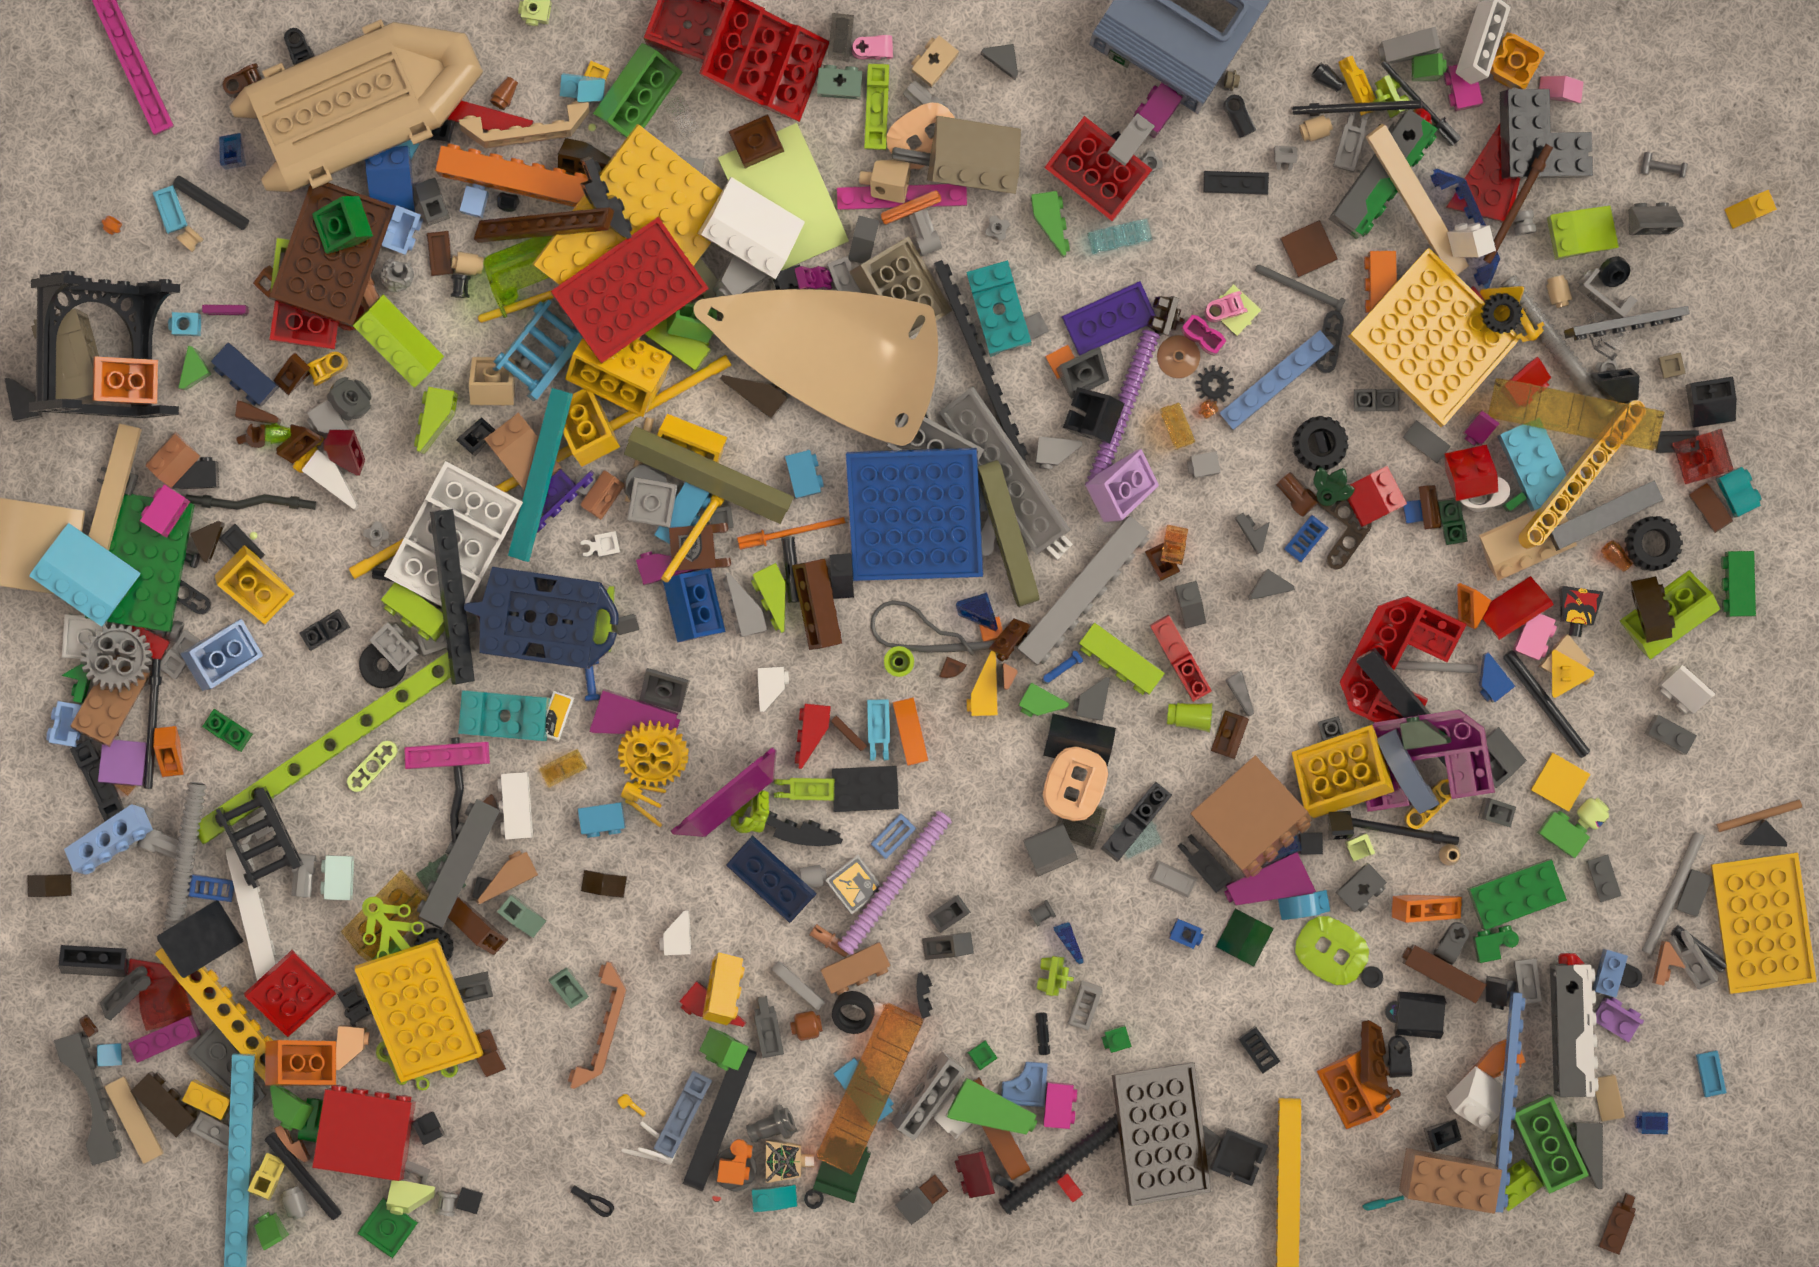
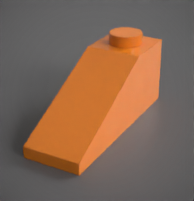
M1437 895L1393 896L1392 918L1405 923L1461 918L1462 897Z

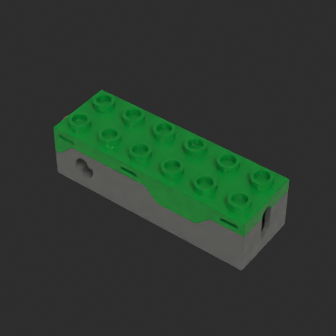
M1423 108L1414 109L1413 111L1408 109L1402 114L1390 132L1410 167H1414L1420 162L1424 156L1422 150L1430 147L1437 138L1435 135L1437 128L1432 125L1431 115ZM1403 135H1407L1409 140L1405 141ZM1376 154L1373 155L1328 218L1355 239L1360 236L1364 237L1370 232L1374 226L1371 223L1372 220L1382 215L1387 208L1384 205L1385 202L1392 200L1398 192Z

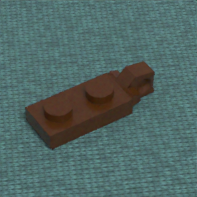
M1625 1193L1622 1203L1617 1201L1616 1205L1613 1206L1598 1247L1620 1255L1635 1216L1636 1209L1632 1207L1635 1196Z

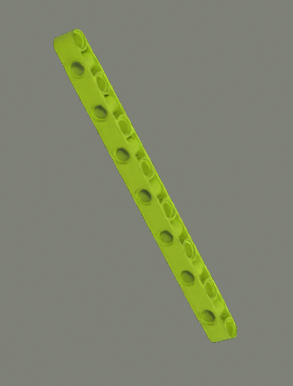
M448 652L218 808L223 807L226 813L255 799V789L265 786L271 798L276 797L451 678ZM438 665L444 668V675L440 678L434 676L433 673L434 668ZM401 690H405L408 693V699L405 702L398 700V693ZM366 714L372 717V724L368 727L362 724V717ZM329 739H333L336 742V748L333 751H329L326 748V742ZM294 763L300 767V772L296 776L290 772V766ZM256 807L234 819L229 820L231 826H233L234 824L248 816L250 813H252L259 807ZM216 809L203 817L201 822L198 823L200 829H197L199 832L197 837L203 845L225 831L224 826L220 827L215 818V815H217Z

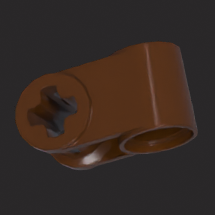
M258 64L248 65L240 71L227 76L222 84L225 93L231 98H236L245 86L262 80L258 71ZM237 82L239 84L236 91H229L228 86L230 83Z

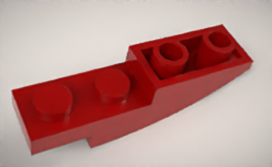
M1166 615L1150 624L1149 626L1156 636L1159 645L1192 701L1194 702L1212 692L1171 617Z

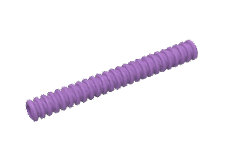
M1142 330L1141 332L1143 336H1140L1139 340L1141 341L1137 343L1138 349L1134 351L1136 355L1132 356L1134 360L1130 362L1131 368H1128L1127 371L1129 373L1125 375L1127 379L1123 381L1124 387L1120 388L1122 392L1118 394L1119 400L1125 404L1111 443L1103 442L1099 444L1100 450L1096 452L1098 456L1094 458L1096 461L1092 463L1093 469H1090L1091 475L1087 476L1089 480L1085 482V485L1098 473L1113 464L1111 461L1115 459L1114 453H1117L1118 450L1116 448L1120 446L1118 442L1122 440L1121 434H1124L1125 431L1123 429L1127 427L1126 421H1129L1128 416L1132 414L1130 410L1134 408L1133 402L1136 403L1135 397L1139 395L1138 390H1141L1140 384L1144 382L1142 378L1146 376L1145 371H1148L1147 365H1150L1151 362L1149 360L1153 358L1152 352L1156 350L1154 346H1157L1158 343L1156 341L1160 339L1159 334L1149 330Z

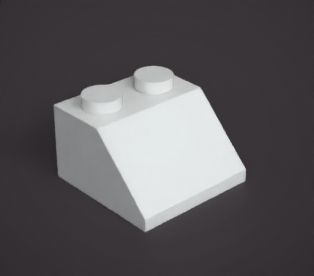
M1683 665L1674 666L1658 685L1662 688L1660 690L1661 694L1669 700L1673 698L1678 703L1676 707L1684 714L1688 712L1690 714L1696 713L1715 695L1713 691Z
M1475 1066L1446 1097L1454 1112L1485 1131L1499 1116L1502 1083Z

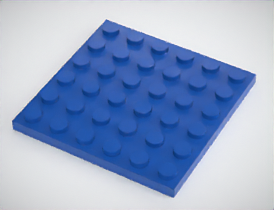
M977 448L846 453L853 581L983 577Z

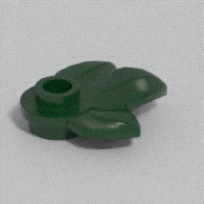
M1319 467L1315 472L1313 484L1317 489L1316 496L1320 504L1331 506L1336 501H1344L1352 496L1355 488L1347 485V473L1344 468L1336 470L1330 475L1322 467ZM1329 493L1331 497L1326 499L1323 497L1324 494Z

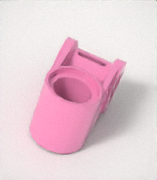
M892 36L859 37L852 45V55L861 60H881V57L892 59ZM860 43L863 44V47H867L864 53H861L860 49H856Z
M1241 291L1228 294L1210 302L1204 311L1206 319L1214 323L1248 312L1241 300ZM1210 307H1218L1220 309V316H1212L1209 312Z

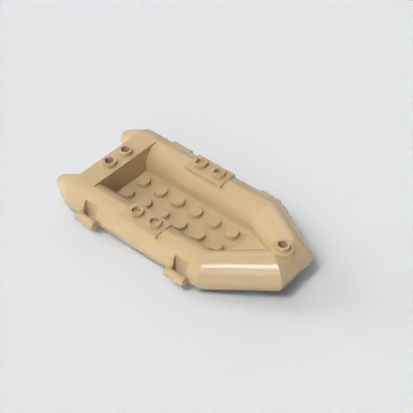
M382 19L362 27L364 35L287 69L284 68L282 63L263 70L264 79L245 86L229 106L235 118L258 119L276 159L261 178L265 190L293 192L308 184H311L314 189L332 181L331 174L411 140L413 145L433 137L431 131L442 126L483 74V70L465 33L392 22L384 26Z

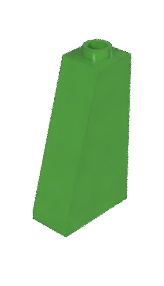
M965 1078L946 1114V1117L953 1120L1026 1135L1028 1131L1032 1132L1038 1122L1035 1120L1037 1115L968 1078Z

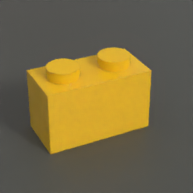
M196 1079L191 1081L182 1099L183 1102L220 1120L226 1117L230 1108L229 1095Z

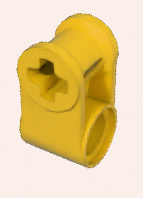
M331 352L322 358L308 363L307 365L310 367L309 372L314 380L313 385L318 386L344 371L348 366L347 357L339 352ZM336 356H340L342 363L339 367L334 368L332 360Z

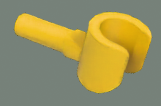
M623 1094L617 1099L622 1109L630 1106L642 1117L645 1116L646 1112L635 1105L629 1095Z

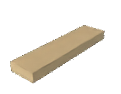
M125 1076L104 1086L143 1164L164 1154L136 1097L130 1092L132 1089Z

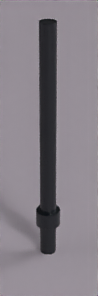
M1422 100L1328 105L1310 103L1308 106H1293V115L1310 114V116H1320L1323 113L1422 109L1423 103Z
M152 658L151 676H149L148 681L150 685L144 775L145 789L153 788L154 731L157 727L159 685H162V676H160L161 659Z
M1352 818L1353 827L1430 840L1431 843L1441 844L1442 842L1458 845L1459 837L1443 834L1442 831L1434 830L1429 832Z

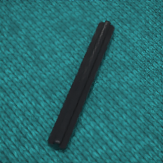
M275 1132L270 1133L265 1138V1142L331 1220L337 1219L342 1211L299 1160L286 1148Z

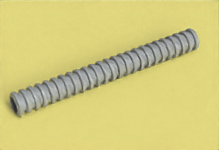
M1513 275L1502 283L1500 287L1521 286L1522 282L1517 281V276ZM1524 290L1519 305L1524 309L1535 330L1539 329L1537 324L1541 322L1545 324L1542 327L1544 331L1539 335L1542 338L1541 342L1546 343L1545 347H1549L1550 354L1553 353L1555 355L1553 358L1558 359L1557 363L1562 365V370L1565 369L1567 371L1565 374L1570 375L1569 379L1575 382L1574 386L1579 387L1578 391H1582V396L1587 398L1586 402L1591 403V408L1594 407V412L1599 414V419L1604 418L1614 410L1615 406H1611V401L1606 399L1607 395L1602 394L1603 390H1599V385L1595 384L1594 380L1590 378V373L1586 372V367L1583 368L1581 366L1583 363L1578 362L1579 358L1573 355L1574 351L1569 350L1570 346H1566V341L1561 339L1562 335L1557 334L1558 330H1554V325L1549 323L1550 319L1545 318L1546 314H1542V309L1537 307V302L1534 303L1532 301L1534 298H1530V293Z
M200 782L187 783L189 789L186 790L188 795L185 796L184 816L181 818L183 822L180 824L182 829L179 830L181 835L178 836L180 842L177 843L179 849H176L178 855L175 856L177 862H174L176 868L173 869L175 874L172 875L173 882L170 884L172 886L169 890L171 895L168 896L170 901L167 902L169 908L166 909L168 914L165 915L167 921L164 922L166 927L163 928V932L185 919L183 917L186 914L184 909L187 908L185 902L188 901L186 895H189L187 889L190 888L188 883L191 882L190 876L193 873L191 871L194 867L192 862L195 861L193 856L196 855L194 849L197 848L195 843L198 842L196 836L199 835L197 829H200L198 823L201 822L199 817L202 816L201 810L204 807L202 803L205 801L203 796L206 795L204 790L207 789V786Z

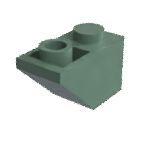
M514 894L510 895L497 911L511 924L532 938L535 937L547 921Z

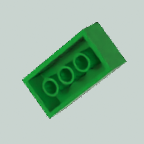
M1552 859L1543 860L1467 888L1483 930L1567 901Z

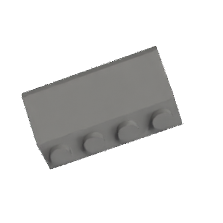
M904 413L897 427H904L908 423L909 418L907 414ZM924 417L915 438L909 444L904 446L892 443L887 444V447L893 450L977 448L978 460L984 451L983 448Z

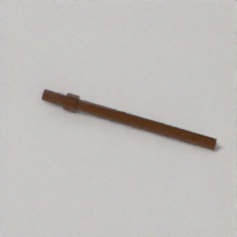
M1545 144L1538 159L1535 158L1533 161L1531 172L1493 240L1496 251L1486 254L1483 259L1487 263L1491 264L1540 171H1544L1547 165L1545 162L1553 149L1550 145Z

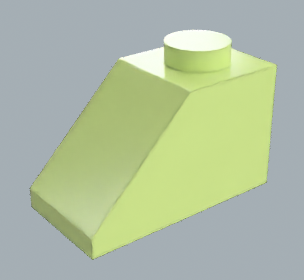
M392 1180L386 1203L387 1210L396 1215L409 1214L434 1198L435 1187L402 1180Z

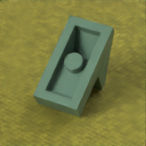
M566 967L548 979L570 1009L589 997L570 968Z

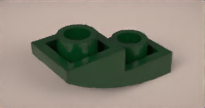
M1455 497L1438 500L1445 544L1451 545L1468 542L1461 502L1456 501Z

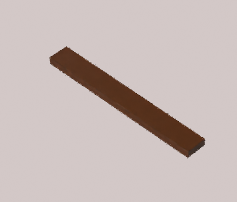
M607 207L480 220L474 240L478 243L555 236L556 234L565 235L609 230L614 210Z

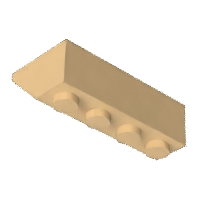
M1555 501V506L1559 510V504ZM1539 509L1479 535L1487 564L1497 581L1573 548L1577 544L1574 542L1556 551L1548 536L1541 545L1530 549L1522 547L1518 540L1519 534ZM1566 515L1557 526L1568 521ZM1543 517V518H1542L1543 524H1544L1545 526H1547V521H1546V519ZM1530 533V539L1534 542V536Z

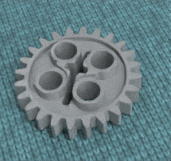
M112 623L111 629L103 625V632L95 629L96 636L89 635L90 643H83L87 649L81 650V655L84 658L80 659L81 664L85 665L82 667L83 672H88L86 675L87 679H93L94 686L100 683L101 690H104L106 686H109L110 692L113 691L114 687H117L118 691L121 692L122 686L130 690L131 683L138 686V678L145 680L143 672H150L146 666L152 665V660L149 659V657L153 656L152 651L148 650L151 648L150 643H145L147 640L146 636H140L139 629L133 632V628L130 625L127 629H124L123 624L116 628L115 624ZM105 643L113 644L110 649L102 648ZM127 646L135 647L131 652L124 651V648ZM116 655H120V657H117V660H113V658H116ZM102 663L109 664L107 669L101 670L98 668ZM124 666L131 667V669L128 672L120 671V669Z

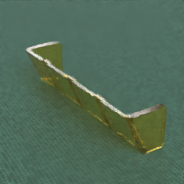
M1496 378L1488 415L1493 419L1632 446L1653 452L1657 448L1665 412Z

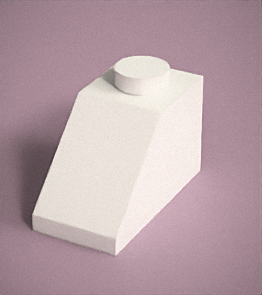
M784 667L758 668L760 712H765L785 690V684H789V671H784Z
M684 910L663 933V938H659L660 951H664V955L691 954L689 910Z

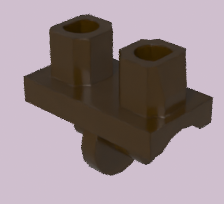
M1175 296L1155 297L1153 308L1161 310L1160 316H1150L1147 327L1154 330L1159 336H1168L1170 330H1176L1177 323L1184 324L1185 319L1179 317L1181 309L1177 308L1179 298Z

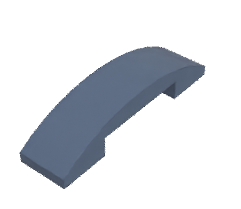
M1394 729L1377 738L1392 773L1419 814L1439 805L1429 785H1426L1407 750H1404L1403 740L1398 730Z
M692 1071L653 1148L654 1150L673 1159L712 1082L711 1079Z

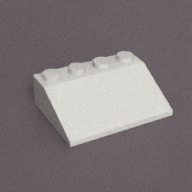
M730 177L698 234L769 277L776 279L805 221Z

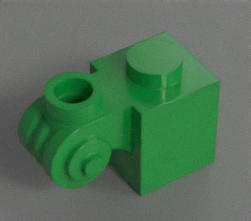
M1511 925L1499 927V932L1490 933V929L1478 931V936L1472 937L1478 963L1501 959L1499 947L1502 943L1509 948L1516 947L1519 937L1512 930Z

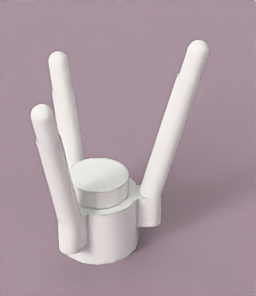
M640 1122L643 1128L657 1139L659 1138V1133L644 1122ZM641 1147L637 1148L638 1151L624 1148L621 1150L623 1153L656 1160L663 1164L671 1165L673 1161L672 1158L658 1151L655 1152Z

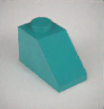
M796 1184L752 1188L753 1212L776 1211L797 1207Z

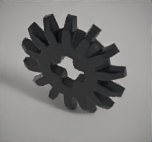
M1212 365V371L1210 372L1207 368H1204L1206 374H1198L1202 380L1195 381V384L1201 385L1200 388L1196 389V392H1203L1200 398L1208 397L1206 403H1209L1211 398L1214 399V404H1218V398L1225 402L1226 400L1223 396L1225 394L1229 397L1232 395L1227 390L1234 389V386L1229 385V382L1234 380L1233 378L1227 379L1226 376L1230 372L1227 371L1223 374V367L1221 366L1218 371H1215V365ZM1213 379H1217V383L1221 384V387L1216 388V391H1212V387L1208 386V383L1212 382Z

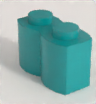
M1738 467L1716 478L1717 484L1734 518L1761 506V495L1757 489H1753L1750 481H1752V477L1747 469L1744 470L1743 467Z

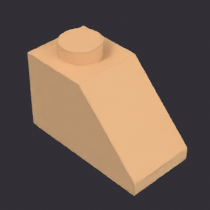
M338 1026L336 1070L342 1069L365 1049V1045H369L370 1032H366L367 1027Z

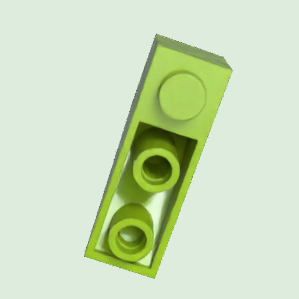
M774 563L752 574L754 579L751 582L756 592L761 591L764 597L761 603L765 611L770 610L774 617L770 621L775 631L780 629L781 633H784L786 582L777 564Z

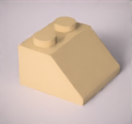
M472 357L469 378L470 405H514L515 376L503 366L500 370L494 371L493 367L496 364L493 361L496 357ZM509 357L508 360L515 365V360Z

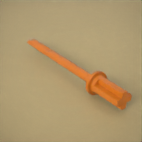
M841 517L769 534H764L762 529L758 533L737 537L740 550L759 545L767 546V540L840 525L846 522L845 518Z

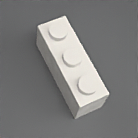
M529 772L501 774V779H498V791L502 792L503 800H499L500 813H504V822H501V835H505V839L532 838Z

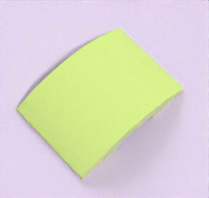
M797 123L776 132L784 152L744 168L737 150L718 157L727 180L732 177L805 221L781 270L849 242L831 197Z

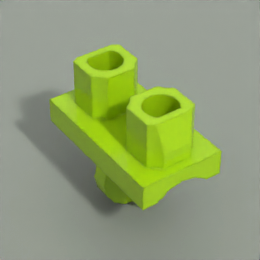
M1390 75L1384 76L1381 80L1375 82L1377 99L1372 102L1410 101L1406 95L1399 97L1396 90L1401 88V86ZM1387 110L1390 118H1393L1401 112L1405 111Z
M1052 956V958L1041 959L1040 968L1050 972L1048 979H1038V990L1046 992V995L1058 996L1060 988L1066 989L1067 981H1074V977L1068 976L1069 967H1063L1065 957Z

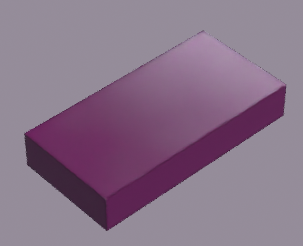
M202 304V312L205 315L247 316L249 314V307L246 305Z

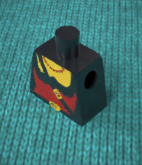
M1560 586V622L1570 623L1569 636L1581 637L1583 625H1594L1603 597V591Z

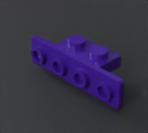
M562 469L551 477L542 511L544 515L540 519L537 533L546 526L544 521L549 516L554 518L562 510L560 506L565 501L570 503L578 495L576 491L581 486L585 489L594 480L591 477L594 474L592 470L577 484Z

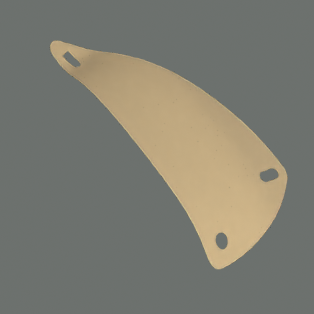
M813 289L757 291L701 299L695 303V316L733 353L793 397L831 419L870 437L899 446L907 445L915 438L927 412L937 373L938 333L935 313L931 306L881 295ZM711 307L723 314L722 321H717L707 315ZM919 315H923L925 322L915 339H910L909 332ZM902 413L907 414L909 418L908 423L904 427H897L895 425L896 417Z

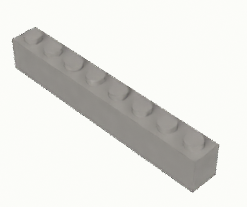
M1129 516L1017 649L1036 665L1040 662L1044 664L1051 656L1049 653L1053 646L1058 648L1065 640L1063 634L1067 629L1072 631L1080 622L1077 620L1078 616L1081 613L1086 615L1093 607L1091 601L1095 596L1100 598L1108 589L1105 587L1106 583L1109 580L1114 582L1120 575L1121 571L1119 568L1123 563L1128 565L1136 556L1133 554L1134 550L1138 546L1142 549L1148 542L1149 538L1147 535L1150 532Z

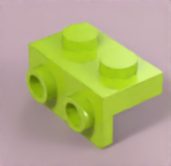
M1521 1159L1507 1170L1510 1173L1509 1186L1505 1187V1194H1508V1205L1506 1208L1508 1212L1543 1187L1532 1168L1524 1159Z

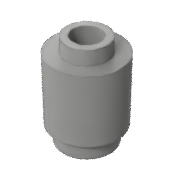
M820 865L803 867L799 871H795V874L810 888L824 886V881L827 879L826 869H821Z
M295 1186L282 1191L283 1197L281 1198L287 1216H292L293 1220L306 1216L305 1211L309 1209L302 1190Z

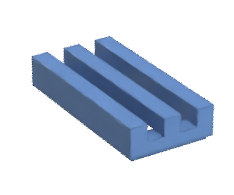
M901 813L871 845L887 859L913 833L916 827ZM902 820L904 823L879 847L877 843ZM908 826L910 829L885 853L883 849Z

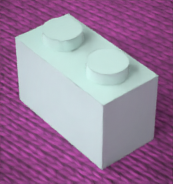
M327 855L321 864V871L325 873V881L321 882V894L324 895V899L353 900L354 856Z

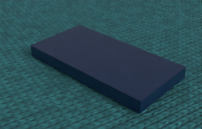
M753 835L726 864L731 871L789 923L794 920L817 894Z

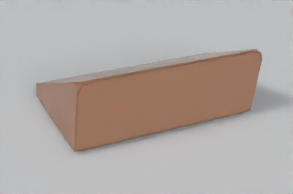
M604 470L581 502V507L601 520L623 489L624 483Z
M1003 663V689L1008 690L1018 670Z

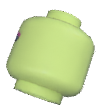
M1598 797L1596 799L1588 798L1577 810V814L1580 817L1577 821L1586 830L1589 827L1597 830L1609 818L1608 811L1610 809Z

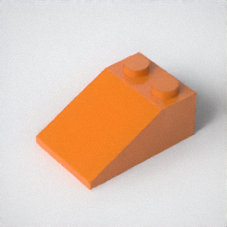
M94 357L93 401L135 405L157 404L158 360Z

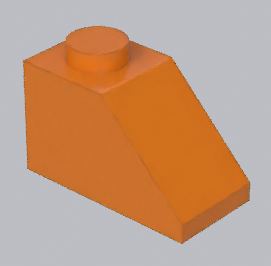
M177 727L155 728L153 747L162 777L184 775L181 743Z

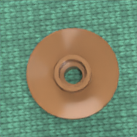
M1171 336L1164 340L1158 349V365L1170 377L1185 378L1191 375L1199 365V348L1195 342L1185 336ZM1177 352H1181L1183 354L1182 360H1177L1175 358V354Z

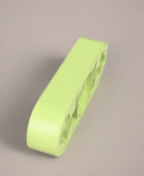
M392 741L380 743L348 777V787L354 792L363 791L396 757L398 753L396 744ZM384 745L386 747L391 745L393 747L391 749L393 754L391 756L385 755L382 759L386 762L382 764V761L374 755L378 753L380 756L384 752L382 747ZM370 760L377 761L379 765L378 770L374 773L367 770V763ZM361 768L365 774L371 776L369 780L367 777L361 780L362 787H353V777L359 778L363 774L359 772Z

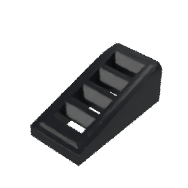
M1256 1026L1238 1038L1262 1074L1280 1062ZM1257 1035L1258 1039H1256L1249 1045L1246 1043L1249 1039ZM1262 1042L1263 1045L1252 1052L1251 1048ZM1267 1049L1268 1052L1257 1059L1256 1055ZM1272 1056L1273 1059L1262 1066L1261 1062Z

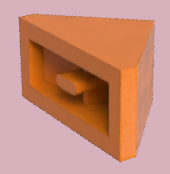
M1459 583L1457 584L1458 620L1466 623V626L1476 629L1492 600L1476 589Z

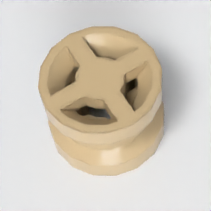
M189 225L185 227L183 234H179L176 237L191 252L195 250L197 243H201L204 240Z

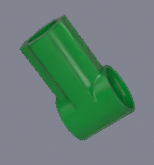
M308 1097L306 1102L313 1106L314 1109L303 1129L298 1131V1139L317 1142L323 1100Z

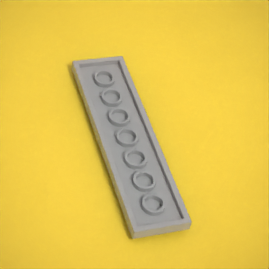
M974 387L969 388L939 412L953 433L984 449L978 460V466L995 460L999 461L1020 532L1036 555L1070 531V528Z

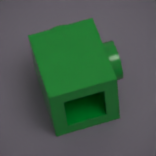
M1125 1025L1104 1030L1105 1036L1101 1038L1105 1050L1109 1049L1111 1053L1132 1047Z

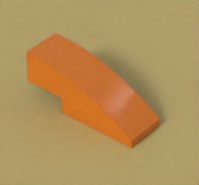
M914 697L892 702L907 766L929 761Z

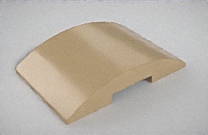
M0 498V586L54 594L29 575L68 523L82 532L85 511Z

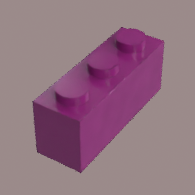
M191 1015L128 1044L138 1063L201 1034Z

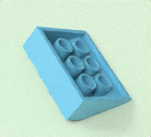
M68 523L29 576L103 627L141 573Z

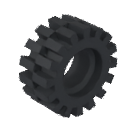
M1496 293L1497 295L1489 296L1490 299L1484 301L1485 305L1481 308L1483 310L1481 313L1482 321L1494 332L1503 334V332L1509 333L1511 332L1510 330L1517 328V324L1521 323L1520 317L1523 316V313H1521L1522 307L1514 297L1506 293ZM1500 305H1505L1510 310V315L1505 321H1497L1494 318V310Z
M429 928L417 936L414 946L426 943L431 939H438L442 945L447 962L452 957L454 951L453 940L443 929Z

